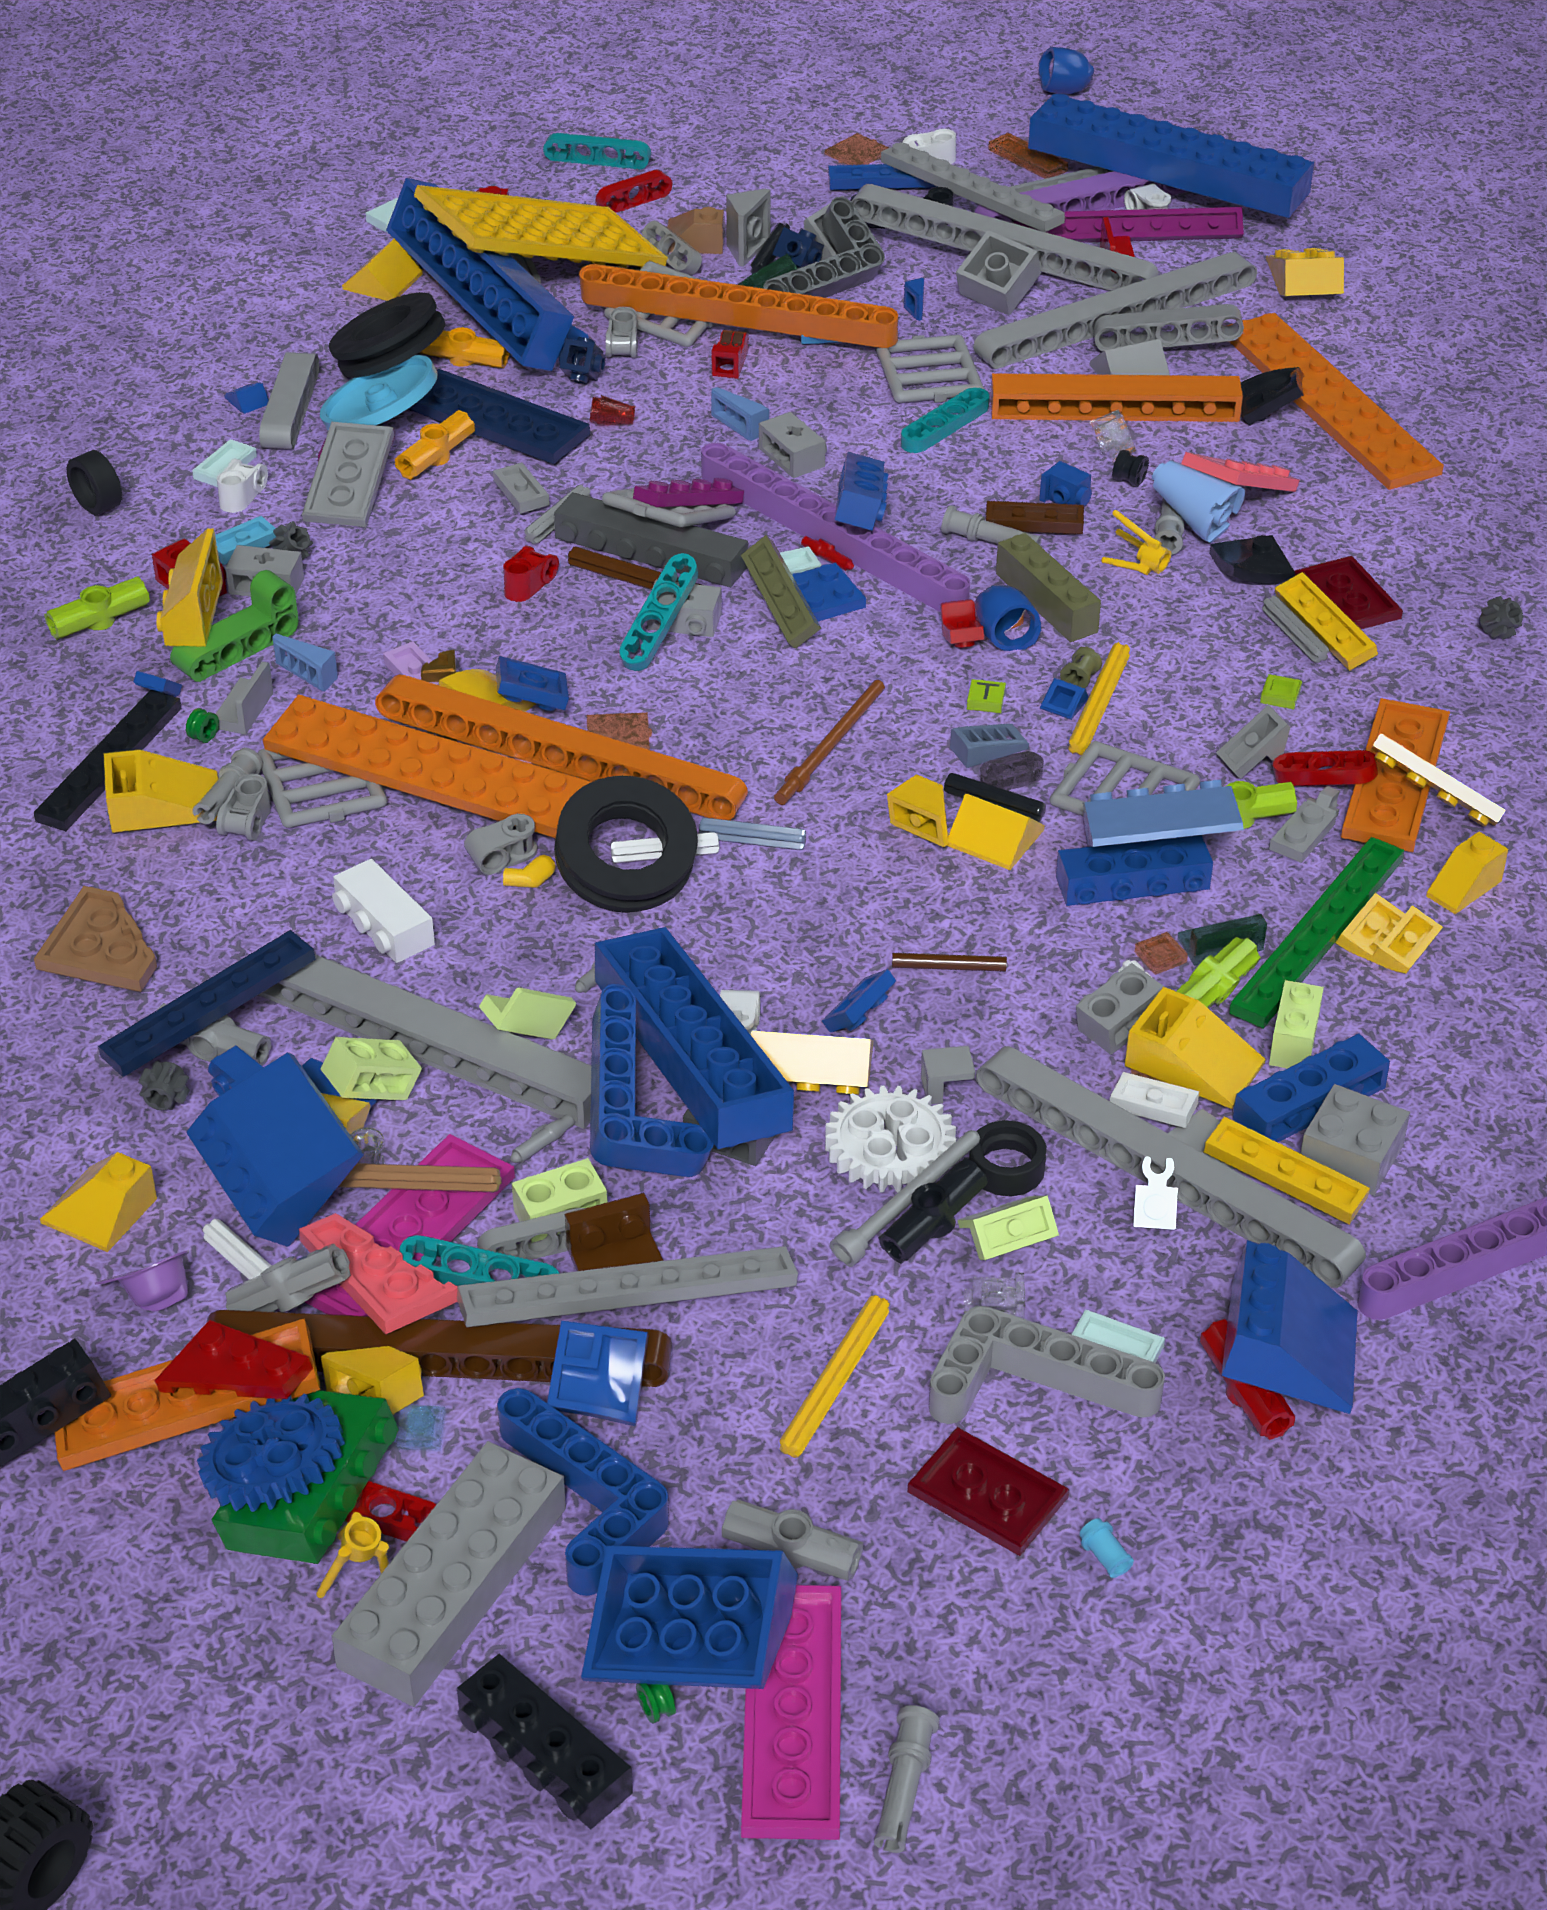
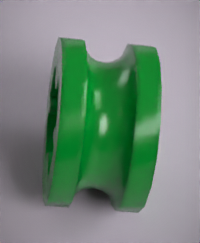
M202 708L193 710L186 722L185 731L187 736L192 739H198L202 743H208L215 737L218 731V716L212 712L207 713Z
M636 1684L639 1703L650 1723L654 1724L660 1721L661 1714H665L668 1717L676 1714L675 1702L668 1685Z

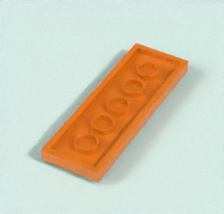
M1380 698L1365 750L1374 753L1376 756L1377 753L1371 749L1381 733L1436 767L1450 711ZM1377 761V777L1368 783L1355 784L1343 824L1341 838L1366 843L1371 837H1374L1404 851L1414 852L1431 787L1426 784L1424 788H1421L1405 777L1408 773L1396 765L1393 769H1390Z
M305 1318L252 1335L309 1356L313 1370L291 1394L293 1399L303 1394L321 1390L310 1331ZM172 1360L103 1381L111 1397L55 1432L57 1460L62 1470L66 1471L215 1424L221 1420L234 1418V1411L236 1409L246 1413L250 1411L252 1401L257 1402L259 1406L266 1405L268 1398L238 1397L236 1392L231 1390H213L211 1395L195 1394L193 1388H176L174 1393L159 1392L154 1380L171 1363ZM275 1399L276 1402H281V1400H282V1399Z

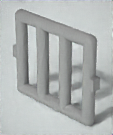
M652 261L646 262L639 270L699 279ZM607 307L604 314L606 318H610V313L615 308ZM636 312L638 330L684 347L692 346L707 327L712 328L715 323L696 321L687 333L684 334L672 329L681 318L666 316L659 325L646 320L650 313Z
M924 335L912 336V339L898 340L894 346L889 348L876 347L887 382L897 403L934 400L935 403L946 402L947 399L953 398L968 388L984 389L968 347L961 335L927 338ZM951 347H954L956 350L955 352L891 357L890 353ZM959 363L962 365V368L898 374L896 369ZM958 380H968L969 383L965 385H954L912 390H904L902 387L905 385H916Z
M634 488L610 491L602 496V501L606 505L677 527L730 519L736 514L735 508L727 504L654 507L633 499Z
M1094 741L1087 747L1075 764L1071 762L1064 770V779L1051 794L1049 800L1051 805L1084 816L1082 803L1085 801L1070 797L1069 794L1098 756L1116 762V764L1093 794L1113 792L1130 768L1149 773L1138 788H1148L1149 795L1154 792L1163 778L1178 784H1185L1186 791L1196 790L1200 784V778L1198 775Z
M261 749L257 753L262 759V772L281 823L286 828L328 819L330 823L345 820L344 816L382 808L387 804V797L382 785L353 776L284 790L282 782L328 773L333 770L310 763L276 769L274 761L291 757ZM366 787L370 796L297 812H293L290 805Z

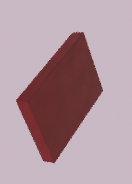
M1353 556L1295 570V576L1303 572L1360 629L1402 619L1403 610Z
M959 1427L951 1433L910 1480L907 1490L909 1494L1018 1556L1023 1554L1069 1497V1488Z

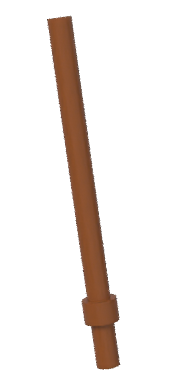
M874 680L799 767H794L787 774L785 783L774 795V799L778 804L785 805L796 791L801 792L810 782V775L884 691L885 685L882 681Z

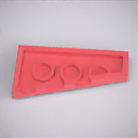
M1185 452L1181 463L1184 466L1235 485L1296 492L1300 481L1289 476V469L1277 465L1269 466L1262 463H1257L1256 465L1247 461L1223 460Z
M336 1213L299 1229L300 1242L310 1253L333 1243L345 1251L350 1261L349 1271L351 1275L339 1284L385 1334L458 1302L456 1285L449 1281L445 1284L440 1283L434 1279L431 1270L421 1264L417 1267L412 1266L403 1260L401 1252L391 1246L388 1248L379 1246L374 1243L373 1235Z

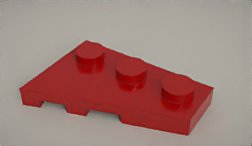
M209 1320L154 1381L159 1392L174 1393L176 1388H193L195 1394L211 1395L213 1390L235 1391L238 1397L287 1399L313 1370V1366L309 1356Z

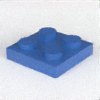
M836 562L792 574L818 622L866 608V597Z
M499 656L496 665L497 693L502 694L505 699L513 702H521L522 700L534 702L538 707L549 711H554L556 708L566 710L569 700L566 673Z

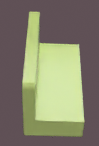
M516 988L510 998L486 994L479 1008L498 1030L553 1040L556 1039L576 1006V1002L571 997Z
M1048 1195L1028 1196L957 1220L959 1228H970L980 1260H987L1059 1236Z

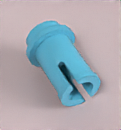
M1099 1518L1093 1519L1079 1533V1536L1082 1538L1081 1546L1086 1551L1091 1550L1105 1567L1109 1576L1116 1578L1126 1573L1132 1567L1134 1560L1112 1534V1525L1109 1522H1103Z

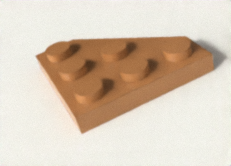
M88 886L82 887L34 957L36 970L139 992L143 990L157 968L156 957L153 951L144 942L142 933L133 917L128 915L120 895L117 892Z

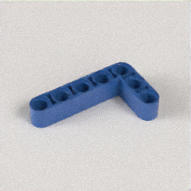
M620 984L608 985L601 992L592 1018L591 1155L595 1161L609 1167L683 1177L696 1176L704 1169L714 1145L700 1125L635 1116L636 999L633 992L626 986Z
M521 1388L510 1389L500 1396L497 1403L501 1438L532 1462L564 1476V1485L603 1512L570 1541L565 1551L567 1583L570 1589L579 1595L589 1596L597 1594L606 1545L650 1547L666 1532L669 1526L667 1489L656 1479L532 1392Z

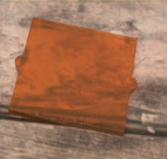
M856 133L825 149L824 154L838 160L839 163L868 165L881 158V151L889 147L878 143L876 139H869Z
M648 712L587 715V731L650 750L649 737L652 736V729L648 728Z

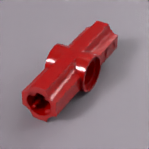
M1226 1319L1212 1322L1210 1327L1202 1332L1200 1336L1201 1345L1221 1375L1228 1323ZM1223 1377L1227 1384L1225 1392L1227 1398L1233 1404L1243 1408L1260 1436H1266L1269 1440L1283 1436L1290 1427L1294 1426L1295 1414L1280 1393Z

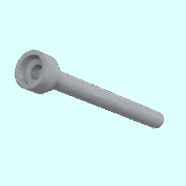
M974 1130L967 1131L857 1230H843L830 1242L834 1255L847 1266L853 1267L865 1256V1250L868 1248L867 1242L912 1203L911 1196L915 1189L927 1183H935L979 1143V1134Z

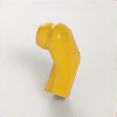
M539 855L523 869L504 868L503 886L538 888L555 872V862L547 855Z

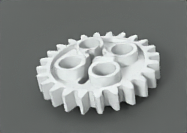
M881 1086L879 1094H874L870 1089L866 1088L864 1098H860L852 1093L850 1094V1104L840 1101L838 1103V1112L831 1111L830 1123H826L825 1151L829 1152V1162L837 1163V1172L839 1174L849 1171V1182L852 1183L862 1178L864 1179V1189H867L873 1183H877L880 1192H884L887 1185H893L898 1193L902 1189V1184H909L956 1142V1126L951 1125V1114H943L942 1104L931 1106L932 1096L928 1095L921 1100L917 1099L916 1089H913L908 1095L902 1094L901 1086H897L894 1093H888L886 1087Z

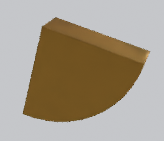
M455 650L440 652L438 658L429 664L426 662L421 669V680L439 682V680L456 673Z

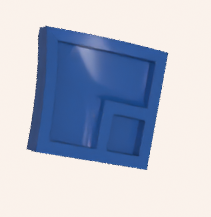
M561 1320L547 1403L560 1412L636 1426L649 1337L648 1332Z

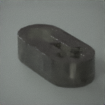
M1029 751L989 760L980 766L979 781L1008 791L1034 784L1042 779L1044 760L1039 754Z

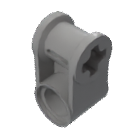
M630 307L615 308L610 313L609 326L606 331V358H611L612 355H631L632 358H637V313Z
M246 774L235 781L229 796L218 811L216 821L218 834L224 836L228 835V833L245 835L248 840L252 841L258 838L262 826L271 811L266 779L262 775Z
M525 814L511 815L499 822L473 830L466 837L464 847L483 874L492 875L501 872L504 868L520 864L536 856L538 848L532 836L535 832V822L530 816Z

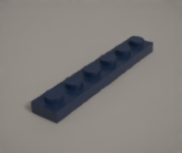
M292 930L287 931L98 1046L100 1057L122 1077L127 1076L316 960L314 948Z

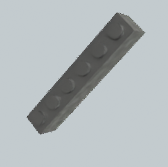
M574 492L554 512L556 539L663 569L672 556L681 553L689 554L696 561L698 579L730 588L747 569L741 554L748 550V540L694 525L677 527L606 505L602 500ZM684 566L682 570L676 569L677 573L680 574L682 572L689 573L688 566Z

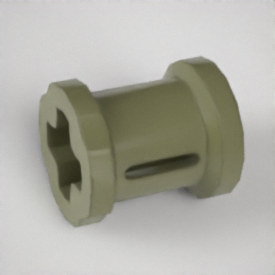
M1080 647L1072 655V662L1064 665L1060 671L1061 680L1086 689L1090 683V676L1094 675L1102 666L1100 655L1092 648Z

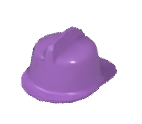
M189 1250L175 1254L147 1268L97 1281L95 1285L119 1280L135 1305L149 1311L163 1310L185 1299L188 1295L187 1278L182 1257L187 1255Z

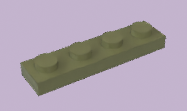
M765 535L741 554L782 633L792 647H799L821 629L771 538Z

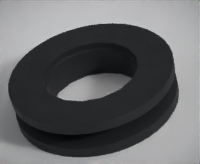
M424 292L399 296L363 312L344 325L332 337L328 346L332 356L338 360V367L341 373L351 378L376 374L410 359L434 342L444 330L445 320L442 314L436 310L437 305L433 296Z
M611 776L598 779L583 786L566 802L557 825L554 847L555 860L558 870L567 885L590 904L614 912L644 911L668 902L686 885L693 868L698 836L692 814L683 801L669 789L645 778ZM612 819H631L644 823L657 834L662 843L663 852L653 864L641 869H620L608 865L595 855L589 845V836L601 823Z

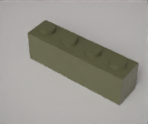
M1026 533L998 542L996 575L1008 586L1022 591L1038 613L1070 643L1098 633L1101 600Z

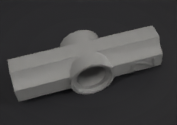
M163 1003L158 1009L162 1008L166 1004ZM227 1014L180 1042V1044L186 1045L194 1056L211 1062L215 1057L232 1047L238 1046L263 1066L268 1060V1054L271 1049L270 1037L237 1027Z
M334 1243L298 1259L295 1256L288 1257L270 1266L261 1275L231 1287L225 1292L227 1310L272 1312L277 1309L280 1312L288 1311L309 1300L315 1293L345 1281L351 1275L349 1271L350 1261L345 1251L338 1248Z
M737 1499L731 1502L722 1526L723 1538L757 1550L783 1551L794 1569L806 1566L846 1581L853 1579L863 1553V1542L814 1526L811 1518L806 1513L795 1509L777 1513Z

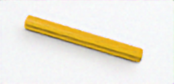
M1118 642L1112 646L1069 739L1070 745L1068 750L1072 754L1078 753L1082 755L1090 745L1130 657V647L1127 644L1121 645Z
M872 1295L868 1298L780 1438V1451L783 1454H789L791 1457L797 1458L803 1453L889 1314L888 1300L877 1295Z

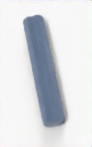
M706 817L702 818L699 824V833L715 832L718 835L719 841L792 850H803L806 843V831L800 828Z

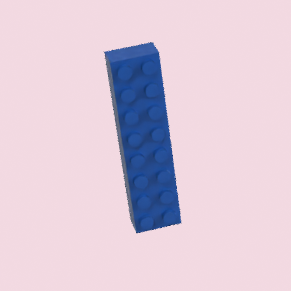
M666 927L595 942L596 984L601 990L611 984H620L633 992L636 999L637 1040L717 1149L734 1147L741 1143L761 1138H770L777 1134L793 1131L794 1090Z

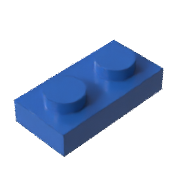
M889 969L865 977L822 1020L829 1032L832 1033L843 1028L851 1031L857 1028L867 1019L865 1013L869 1009L877 1007L888 998L886 991L896 982Z

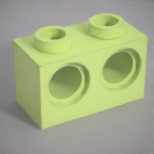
M1285 980L1273 1034L1269 1065L1288 1069L1300 1063L1306 1057L1311 1056L1324 987Z
M335 1037L321 1067V1071L342 1098L386 1100L408 1099L422 1070L421 1066L400 1040Z
M589 1158L512 1182L513 1208L520 1222L608 1202L607 1190ZM548 1234L537 1235L531 1238L530 1241L534 1243L543 1240Z

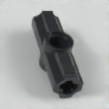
M964 1158L937 1183H927L919 1186L912 1193V1206L878 1237L881 1248L888 1253L890 1258L902 1264L914 1255L930 1238H940L949 1234L956 1224L954 1215L988 1184L986 1174L980 1170L975 1162Z

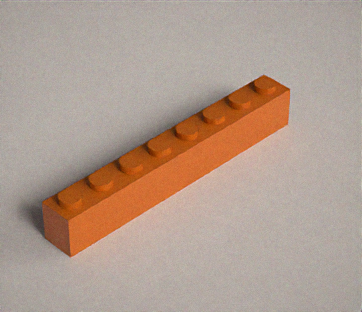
M992 373L990 400L992 419L1240 422L1243 395L1239 376Z

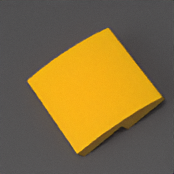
M464 670L439 680V686L524 712L536 705V703L526 700L513 702L505 699L502 694L497 693L496 675L487 670Z
M1375 893L1341 933L1336 944L1350 953L1385 968L1407 973L1439 934L1443 926L1413 905L1404 913Z

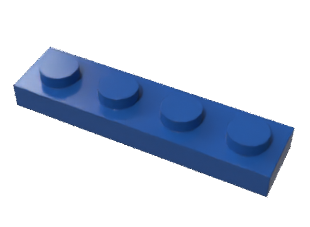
M887 164L828 165L830 190L860 189L866 184L894 189H929L938 187Z

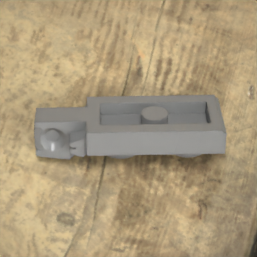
M1327 785L1319 793L1317 800L1308 798L1306 802L1304 801L1270 840L1269 850L1302 863L1335 825L1336 817L1339 814L1337 800L1340 790Z

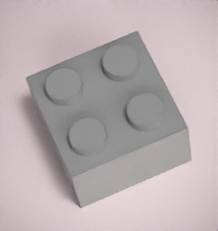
M990 230L986 231L956 271L961 295L1007 315L1014 311L1041 274L1038 251Z
M1334 1084L1304 1133L1301 1154L1369 1187V1194L1375 1196L1404 1145L1410 1112Z

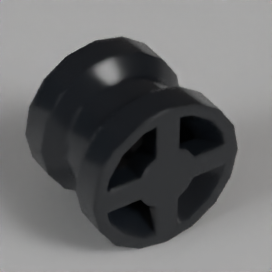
M1121 450L1114 462L1113 479L1119 482L1127 480L1132 486L1139 487L1146 477L1149 458L1144 455L1133 456L1130 451Z

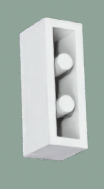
M372 859L333 876L335 892L332 894V898L336 908L340 913L346 912L353 919L360 933L366 932L373 939L380 953H387L398 963L435 945L432 917Z

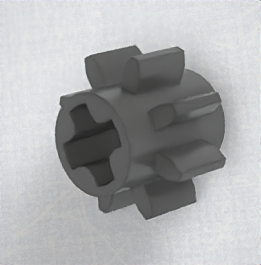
M291 521L286 526L281 524L273 530L277 537L269 542L272 545V549L301 552L302 560L309 556L306 548L311 546L313 542L310 541L307 528L296 526L295 522Z
M1501 596L1488 600V607L1481 609L1480 623L1483 630L1491 635L1492 638L1500 636L1502 639H1506L1516 635L1515 629L1521 627L1523 621V612L1519 604L1512 601L1510 597L1503 600Z
M155 1061L152 1069H144L138 1081L143 1086L139 1095L153 1109L173 1110L176 1102L184 1103L190 1091L185 1086L189 1076L185 1075L182 1068L175 1063H159Z

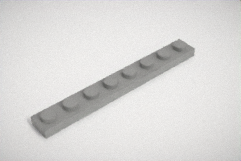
M895 143L892 147L881 151L882 163L935 186L949 188L956 195L1042 232H1047L1063 224L1065 221V212L1053 208L1051 204L1039 202L1032 199L1029 195L1011 190L1008 186L994 183L987 177H980L971 173L968 169L954 166L947 160L938 159L929 155L928 152L914 149L907 143Z
M786 1246L460 1285L457 1287V1301L466 1327L793 1287L797 1285L798 1272Z

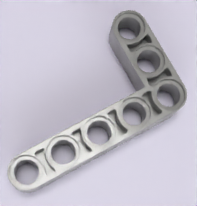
M977 1306L967 1310L963 1315L930 1379V1415L941 1423L952 1424L963 1420L967 1415L990 1368L1142 1418L1151 1417L1160 1410L1165 1374L1163 1369L1152 1361L990 1307Z

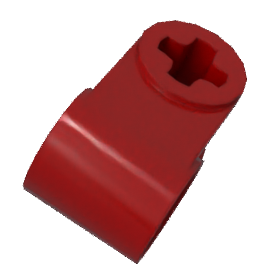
M524 546L515 556L503 564L504 596L514 602L530 599L545 584L550 583L555 578L559 568L558 557L553 554L543 555L535 552V549L531 546Z

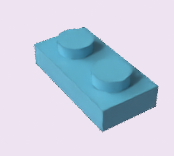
M259 516L216 534L219 561L223 565L228 564L237 545L260 548L269 546V542L277 537L273 532L275 527L262 516Z

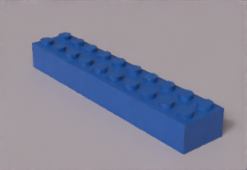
M1053 94L1030 117L1029 149L1289 218L1311 191L1314 162L1306 160L1299 155H1286L1272 148L1263 149L1252 146L1245 141L1237 142L1225 139L1222 135H1210L1199 132L1195 128H1183L1172 125L1168 121L1149 119L1142 114H1130L1122 112L1115 107L1107 108L1095 105L1092 101L1072 99L1065 94Z
M406 177L386 231L522 366L552 371L556 360L560 356L565 338L571 329L574 315L510 254L504 256L494 251L484 250V253H477L469 250L463 240L455 237L451 229L438 222V218L432 212L425 210L423 204L414 197L417 185L438 186L434 183Z

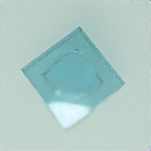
M408 1405L400 1411L399 1430L396 1436L397 1449L441 1451L446 1421L445 1406Z

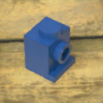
M1059 461L1041 474L1039 500L1044 503L1050 500L1056 504L1086 506L1092 495V490L1090 489L1091 474Z
M234 1046L211 1060L208 1072L213 1076L211 1080L213 1089L220 1096L264 1067L238 1046Z

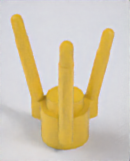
M1113 510L1112 515L1145 542L1140 541L1121 529H1116L1115 532L1118 536L1139 548L1137 560L1140 563L1109 557H1102L1101 562L1136 570L1144 575H1148L1151 570L1160 574L1170 562L1171 551L1162 547L1160 541L1152 538L1119 511Z
M355 1512L352 1514L350 1521L339 1531L337 1539L341 1541V1548L338 1550L337 1557L316 1592L318 1598H323L343 1565L348 1560L365 1562L376 1556L380 1573L389 1565L387 1557L389 1545L381 1541V1530L374 1520L362 1517L360 1513Z

